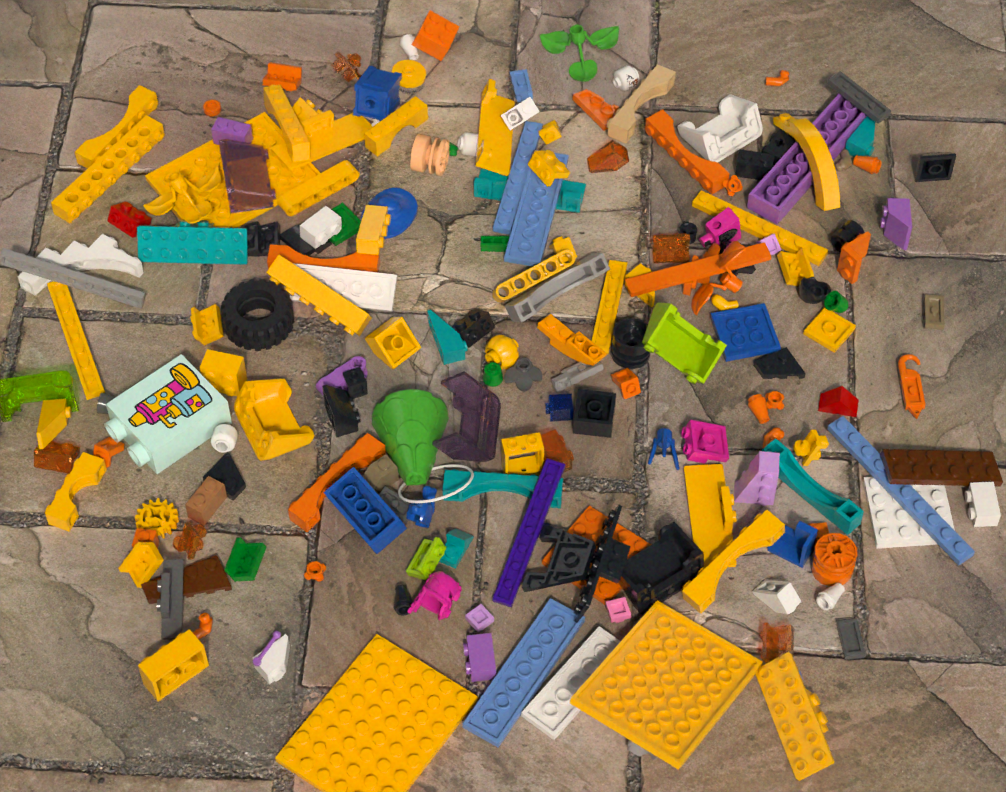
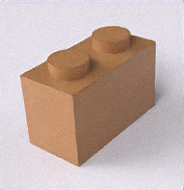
M208 476L185 504L188 517L205 526L227 498L225 484Z

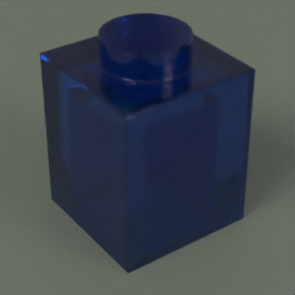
M572 393L549 395L548 403H545V412L549 414L550 422L573 420Z

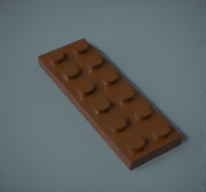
M882 449L880 453L889 484L969 486L970 483L994 482L995 487H1001L1003 483L994 454L991 451Z

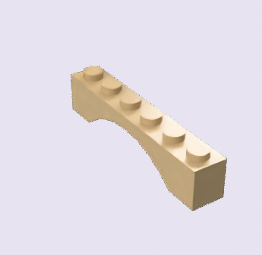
M658 64L653 70H650L647 78L641 81L637 89H634L631 97L625 100L622 108H619L615 116L609 119L607 123V136L626 144L634 135L636 124L634 114L638 108L650 99L666 95L674 86L676 72Z

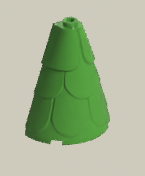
M416 389L397 391L386 396L383 402L377 403L372 412V426L385 445V450L398 467V473L406 486L427 483L449 420L448 409L442 399L433 397L430 392Z

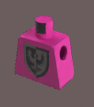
M730 207L726 208L706 223V234L700 237L699 241L705 248L713 243L721 246L724 241L733 242L741 239L739 218Z

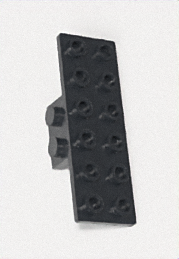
M618 504L615 510L611 509L608 518H605L601 525L603 533L598 536L596 541L598 548L594 552L591 561L592 566L589 568L586 576L587 582L586 585L581 587L579 592L581 600L576 603L573 613L576 614L574 621L577 623L590 607L599 577L614 583L620 581L631 547L612 539L622 505Z

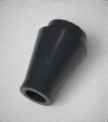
M398 585L395 588L394 610L398 615H409L410 613L407 610L411 607L413 601L407 586Z

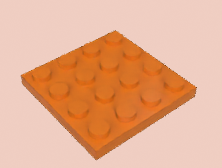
M588 506L568 529L567 533L577 534L594 541L596 544L598 536L603 533L601 525L604 519L608 517L593 507ZM617 523L612 539L631 546L627 559L652 545ZM555 546L542 559V565L547 568L549 567ZM599 577L593 597L605 605L606 601L613 600L622 588L619 583ZM587 580L572 582V584L581 589L583 585H586Z

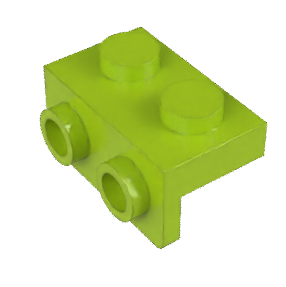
M435 537L433 541L428 539L422 541L405 571L408 576L427 580L429 575L434 573L438 562L446 550V546L441 539Z

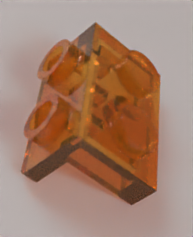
M653 235V263L689 262L690 235Z
M53 440L44 449H39L38 445L34 449V467L70 474L73 461L80 454V447L73 446L70 443H56Z
M768 622L763 623V631H761L763 649L760 650L762 661L767 664L787 652L794 656L793 626L771 627Z

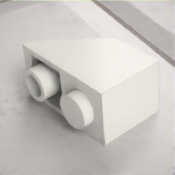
M531 97L502 114L501 118L508 129L512 130L540 111Z

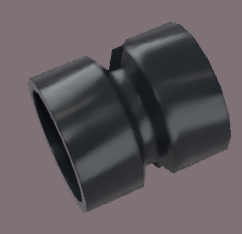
M847 220L840 230L831 237L830 241L832 246L841 253V247L845 243L853 241L859 234H864L865 232L859 223Z

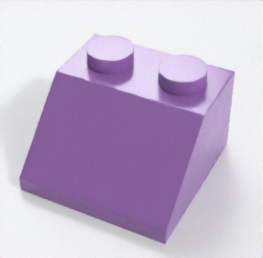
M887 198L886 206H883L882 209L883 217L880 218V228H883L886 238L901 249L907 250L912 230L910 199Z

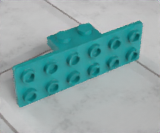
M180 220L175 226L139 225L137 227L138 259L141 262L248 263L247 228L214 227V223H209L206 220L193 224Z

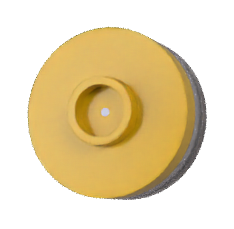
M402 60L393 66L392 73H402L399 92L414 94L424 88L426 70L422 64L413 60Z

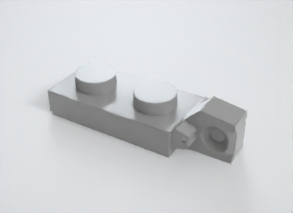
M582 362L576 363L562 370L559 376L551 379L553 389L558 392L573 384H577L581 380L604 370L603 364L598 362L592 366Z

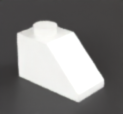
M765 579L752 591L758 599L776 613L790 614L801 603L790 582Z
M286 634L272 644L261 659V665L254 666L269 685L274 681L280 680L286 673L290 650L289 638ZM261 652L254 656L253 659L258 657L261 654Z

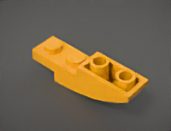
M552 314L548 315L537 325V328L550 338V345L578 362L594 366L607 355L580 331L575 334Z

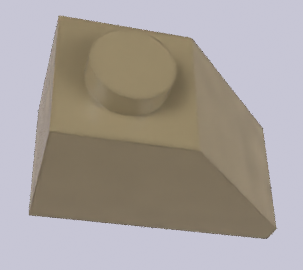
M384 455L370 464L362 477L378 494L385 486L389 487L399 480L398 467L387 455Z

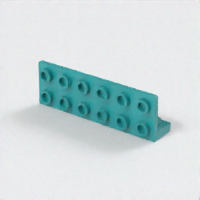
M481 168L479 178L475 177L474 197L501 201L509 176ZM563 180L556 209L580 213L586 184Z

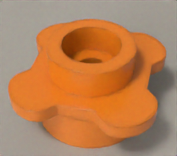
M732 175L729 180L723 181V187L727 189L729 196H734L736 192L741 191L743 188L741 181L736 175Z
M778 391L766 394L767 409L777 408L782 410L784 408L783 394Z
M317 561L309 562L304 578L321 582L324 579L325 564Z

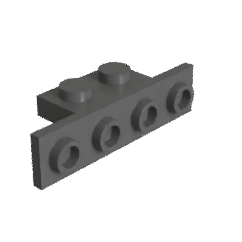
M164 559L161 580H157V592H161V599H157V612H161L162 618L161 639H175L177 635L182 633L183 559Z

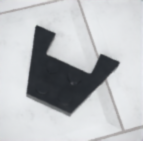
M544 523L539 536L541 542L556 543L546 573H526L522 584L524 592L585 580L596 549L594 541L577 534L572 535L565 532L562 528L557 529L549 523Z

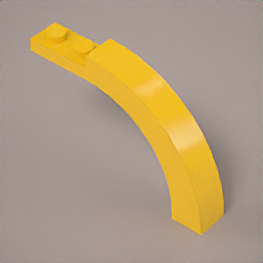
M788 113L773 117V124L790 134L799 143L806 155L814 181L816 206L824 211L840 208V193L835 166L820 132L806 118L796 119Z

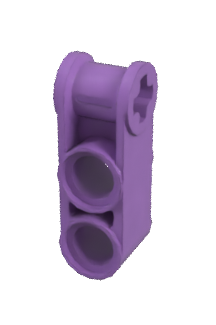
M361 356L353 357L327 376L321 378L316 384V389L322 396L323 385L347 391L343 372L360 367L366 378L368 375L366 360Z

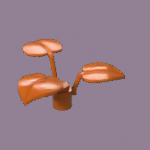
M738 241L731 242L721 255L722 259L720 260L719 268H725L727 271L721 273L723 274L720 279L722 285L709 283L707 286L703 284L694 294L691 307L695 315L698 316L699 310L711 297L714 287L721 288L724 291L728 289L733 293L738 292L741 288L742 280L737 278L727 266L743 251L747 250ZM713 243L708 251L702 255L701 259L718 255L720 246L717 243Z

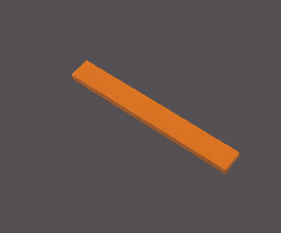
M765 242L746 247L747 250L743 251L727 266L732 271L771 260V254ZM722 254L628 278L625 279V285L630 297L727 271L725 268H719Z

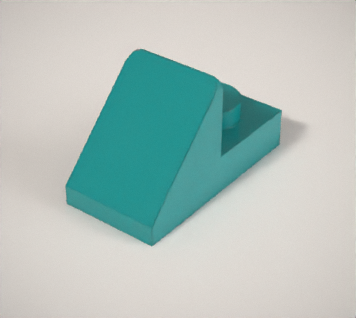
M459 529L447 532L446 550L439 561L455 569L474 538L473 535Z

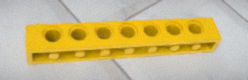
M146 115L51 202L54 214L68 223L78 218L87 207H90L99 196H102L111 185L115 184L123 174L127 173L128 169L165 136L163 124Z

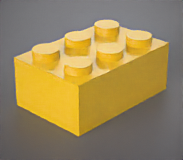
M189 629L177 635L169 644L161 646L150 657L144 658L138 665L143 685L159 702L207 668L209 664L204 645Z

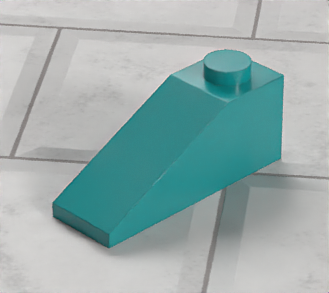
M867 116L849 137L845 150H848L851 156L872 155L874 151L875 121Z
M428 310V324L443 365L465 360V352L468 351L466 341H462L460 334L432 310Z

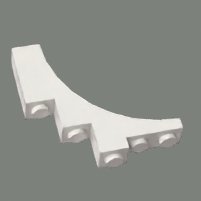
M104 234L89 248L85 244L73 241L61 255L55 250L52 251L45 248L36 257V259L68 267L77 272L92 269H111L126 272L136 277H140L144 273L142 262L137 257H132L122 249H118L117 241L113 237H108ZM22 272L18 276L21 288L35 296L47 286V283L53 282L26 272Z

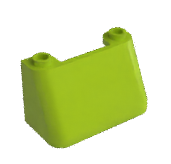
M656 303L642 340L643 348L650 353L657 354L686 375V380L690 383L704 384L727 345L720 340L714 342L709 334L702 333L683 319L680 313L677 312L678 308L670 303Z

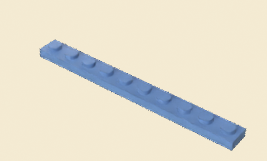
M844 416L828 425L827 430L958 566L974 556L975 551L911 485L889 484L880 453Z

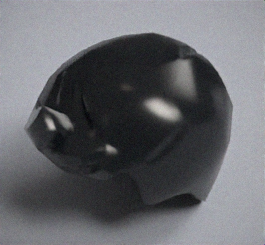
M803 277L799 284L800 298L805 303L818 304L831 292V287L828 283L818 282L815 277Z

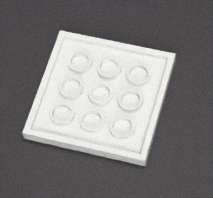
M874 477L863 478L876 549L937 545ZM911 485L954 529L945 485Z

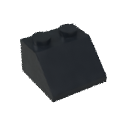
M323 385L324 405L336 438L359 431L358 423L361 421L358 412L353 410L355 406L352 397H348L346 390Z

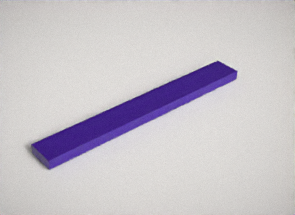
M546 458L492 598L493 602L512 608L566 467L564 463Z

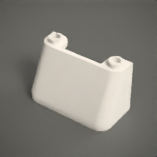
M730 94L722 99L719 104L720 115L695 129L692 122L685 121L677 126L679 134L704 159L719 162L756 140L762 134L763 126L757 103Z

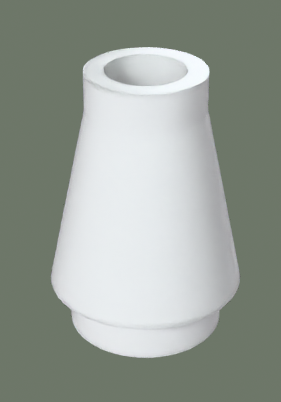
M411 34L401 37L400 46L409 57V60H416L419 55L417 48L411 45L415 38Z
M835 583L833 586L820 592L816 599L818 606L823 610L833 609L845 591L843 585Z

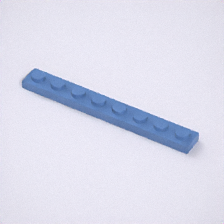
M525 122L493 225V232L511 234L529 169L528 163L533 155V151L537 150L540 140L539 131L543 129L542 123Z

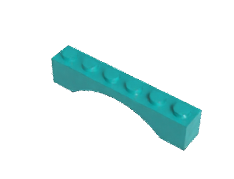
M775 438L762 449V452L780 453L778 478L846 535H849L861 524L864 511L850 499L835 495L818 484L801 467L791 451Z
M456 469L445 470L443 496L465 485L469 481L471 473ZM473 471V480L466 488L443 500L463 502L472 496L491 491L512 492L531 499L540 476ZM563 478L560 480L550 508H561Z

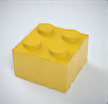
M207 349L200 365L202 376L219 393L228 396H238L244 382L247 381L244 357Z

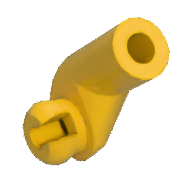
M718 294L713 295L711 298L712 304L720 311L739 308L737 300L727 301Z

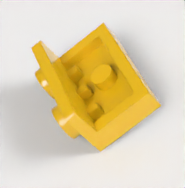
M301 97L292 106L300 124L306 119L323 113L320 109H314L316 105L309 99L305 101Z
M550 150L535 151L528 163V166L547 187L552 185L554 179L568 178L570 175V171L566 168L565 164L560 162L555 153Z
M800 248L796 254L781 251L777 255L787 285L799 286L803 277H814L805 248Z
M216 304L202 311L195 307L191 308L192 334L197 341L199 340L205 346L224 337L220 308Z
M138 542L118 569L120 572H129L137 588H142L141 584L150 580L164 559L154 542Z

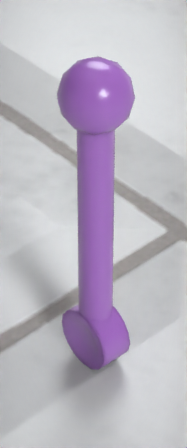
M279 631L273 632V637L258 657L253 659L254 666L261 665V659L275 640L280 638L281 633Z

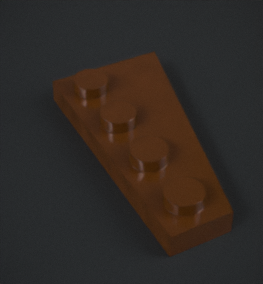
M217 555L183 568V596H186V598L194 597V594L206 593L207 595L213 594L218 590H232ZM161 577L141 584L148 604L157 603V599H161V592H157V580H161Z

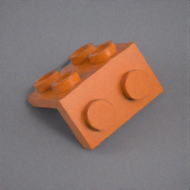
M868 231L864 234H859L853 241L847 242L841 247L837 271L851 284L858 280L862 258L867 254L871 233Z

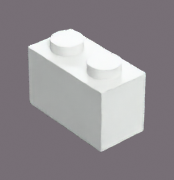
M325 206L300 225V237L316 249L320 245L325 244L333 235L340 232L342 229L341 217Z
M994 482L970 483L968 491H965L966 503L969 502L968 516L969 519H972L973 526H998L1001 513Z

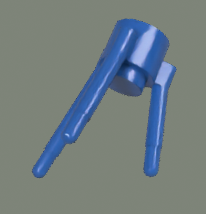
M666 428L659 429L657 431V438L653 439V447L648 464H652L657 446L662 448L663 457H666V450L671 446L676 470H679L680 467L675 449V440L672 439V431Z

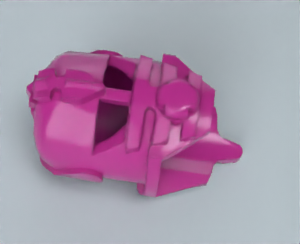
M443 571L431 573L407 612L410 614L412 612L416 613L419 607L422 606L438 614V620L448 618L451 614L452 601L459 599L462 588L458 582L451 576L443 573Z

